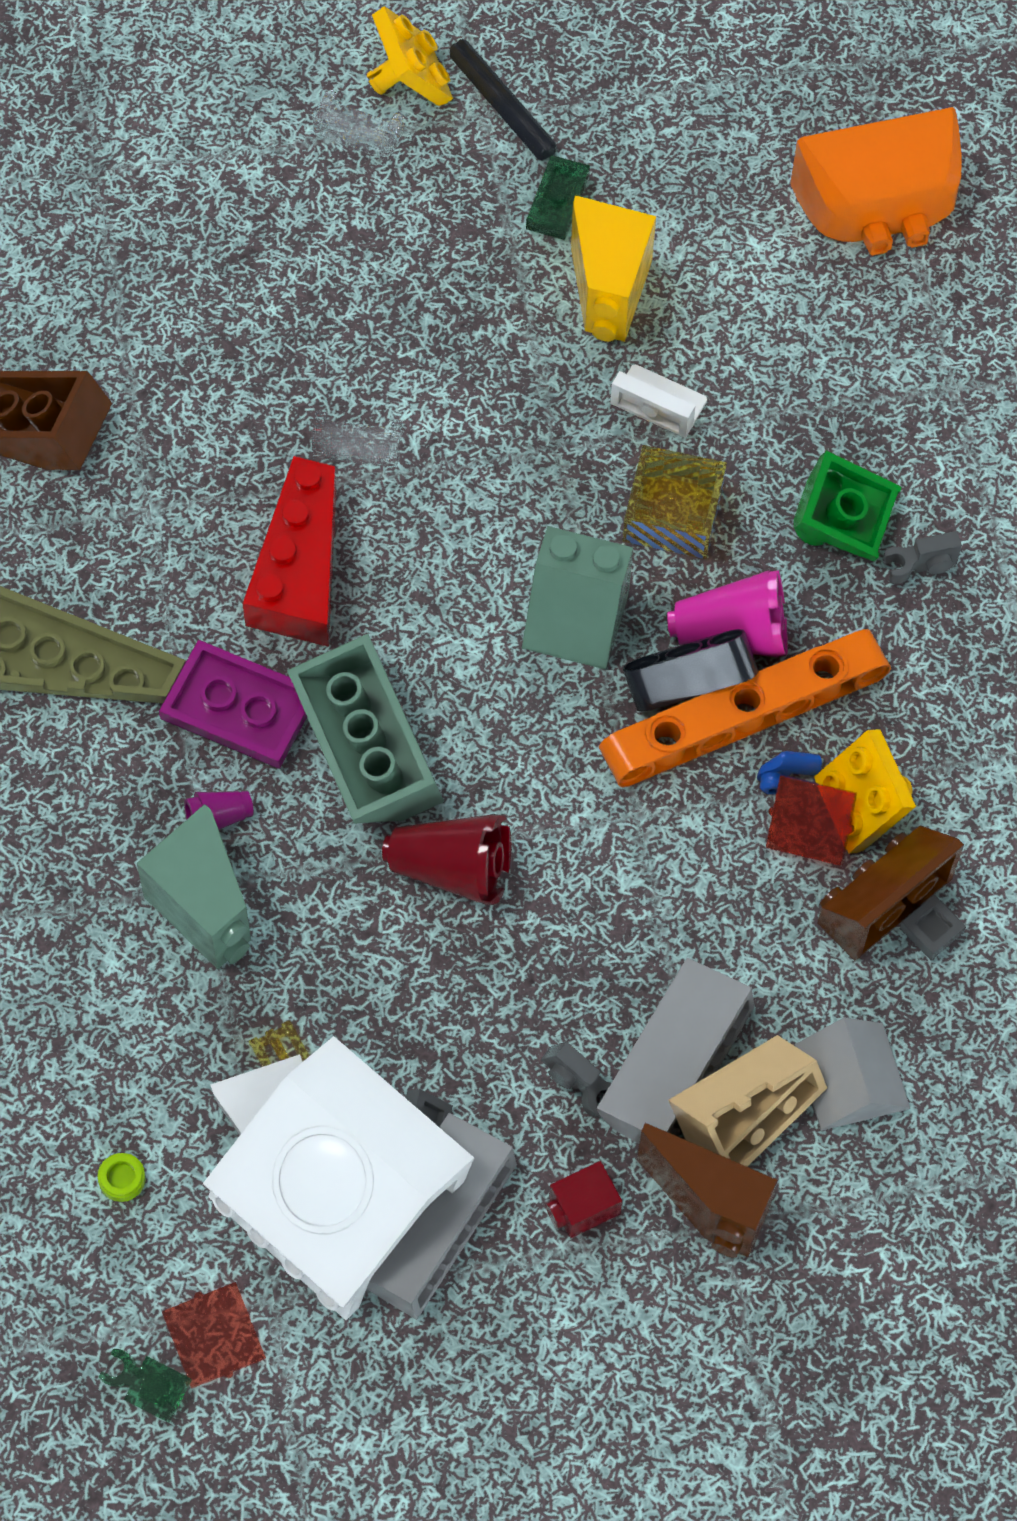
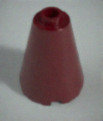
M498 814L396 827L392 834L387 835L383 841L382 858L384 862H388L391 872L485 905H495L499 903L505 891V888H496L498 877L502 870L509 873L512 851L510 826L501 825L507 819L505 815Z

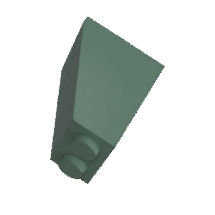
M547 526L535 565L522 649L606 670L629 596L633 547Z
M204 804L138 861L137 868L144 898L211 964L219 969L227 961L230 964H234L246 954L250 947L248 942L251 941L245 901L212 811Z

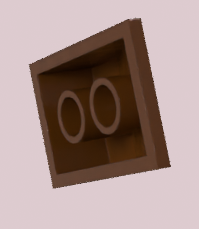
M0 371V456L45 470H80L109 412L112 402L88 371Z
M645 1123L641 1130L637 1161L705 1239L712 1242L711 1247L715 1251L731 1258H736L738 1254L749 1257L769 1212L778 1180Z

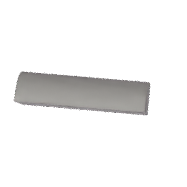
M686 958L597 1106V1111L604 1121L618 1133L638 1144L640 1143L641 1130L645 1123L679 1137L682 1130L668 1100L719 1069L754 1009L752 987L690 958Z
M448 1113L439 1128L474 1157L464 1183L453 1193L446 1189L422 1212L376 1270L367 1286V1290L416 1320L517 1166L512 1146L451 1113Z

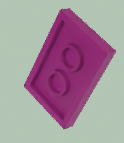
M199 639L159 710L161 720L278 769L281 768L307 719V715L290 677Z

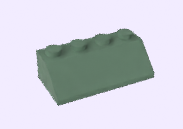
M365 634L287 670L354 824L406 820L444 802L369 634Z

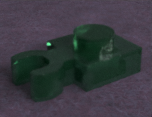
M113 1349L111 1355L122 1360L124 1369L116 1377L101 1371L99 1378L105 1384L112 1387L130 1386L124 1398L125 1401L169 1423L192 1379L146 1356L141 1367L138 1368L135 1359L129 1353L121 1349Z

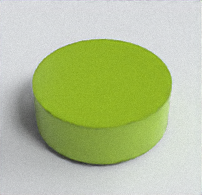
M117 1153L106 1158L100 1165L97 1175L103 1194L109 1199L118 1202L129 1201L138 1196L143 1190L146 1181L142 1163L135 1156L127 1153Z

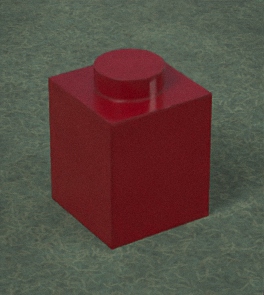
M601 1160L550 1184V1202L545 1203L547 1213L555 1228L560 1229L564 1227L570 1239L620 1215L622 1208V1199Z

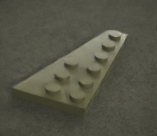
M0 586V690L164 703L186 660Z

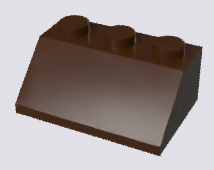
M921 825L909 835L905 832L898 834L885 848L886 854L876 862L869 859L863 863L852 876L854 881L843 890L839 886L835 887L822 899L819 904L821 911L818 924L856 961L953 879L964 844L958 838Z

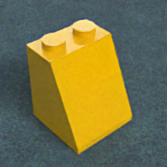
M575 195L572 214L571 252L584 329L601 341L610 342L616 339L625 342L652 263L656 216Z

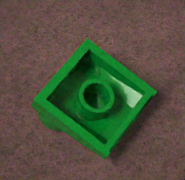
M826 450L819 457L806 482L794 517L795 532L802 541L809 545L820 546L828 543L875 562L880 554L878 550L895 499L902 487Z

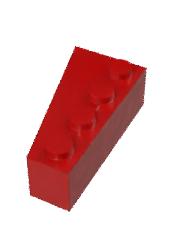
M293 456L242 603L245 626L329 647L337 491L335 466Z

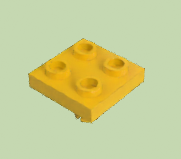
M385 6L372 14L388 56L387 61L367 73V78L370 79L369 83L372 88L382 95L386 90L401 81L437 106L450 102L453 99L447 84L450 82V77L444 66L438 61L435 53L438 50V46L432 35L427 30L420 31L412 25L405 15L401 14L398 16Z
M880 729L867 730L814 776L848 854L864 851L916 807L912 798L911 782L908 778L901 775Z

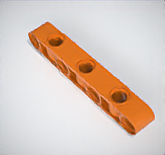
M862 629L760 670L755 677L746 682L700 695L659 712L650 718L618 730L606 737L600 743L599 749L619 787H629L874 684L890 672L891 666L872 632L868 629ZM826 671L832 674L833 678H821L816 672ZM749 704L755 710L745 712L738 709L737 705ZM670 737L676 743L673 745H663L657 739Z

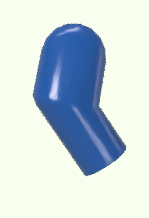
M794 751L781 752L760 767L757 780L760 781L761 791L768 795L778 794L784 788L783 779L790 774L816 776L821 771V756L819 754Z

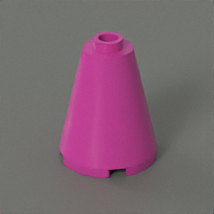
M768 570L676 601L675 611L667 612L670 637H677L679 645H683L726 631L742 629L746 633L753 655L777 658L779 656H786L788 654L787 618L784 619L783 604H785L779 570Z

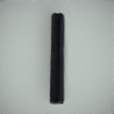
M460 39L457 43H453L449 48L450 58L535 157L543 161L555 154L556 142L472 45L465 39Z

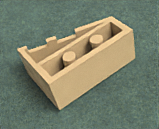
M776 1035L668 1101L687 1141L744 1166H749L827 1089L817 1060Z

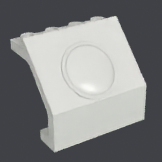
M333 1036L283 1079L203 1184L210 1190L208 1197L223 1216L231 1217L247 1231L249 1238L255 1245L260 1248H266L282 1263L283 1268L291 1277L304 1282L316 1293L323 1306L329 1310L336 1311L347 1320L360 1307L369 1281L376 1270L422 1212L446 1189L453 1193L464 1183L474 1157Z

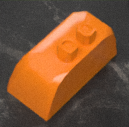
M950 107L804 136L798 139L790 184L799 204L811 223L820 233L833 240L842 242L863 240L872 256L884 254L891 250L893 244L892 234L903 233L907 246L911 248L926 245L930 234L929 227L949 216L956 205L962 168V153L956 109Z

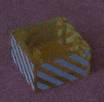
M643 445L624 518L622 541L707 559L723 492L727 462Z

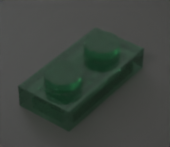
M553 155L550 156L526 219V230L563 240L566 239L572 223L573 201L575 195L582 197L590 175V165Z

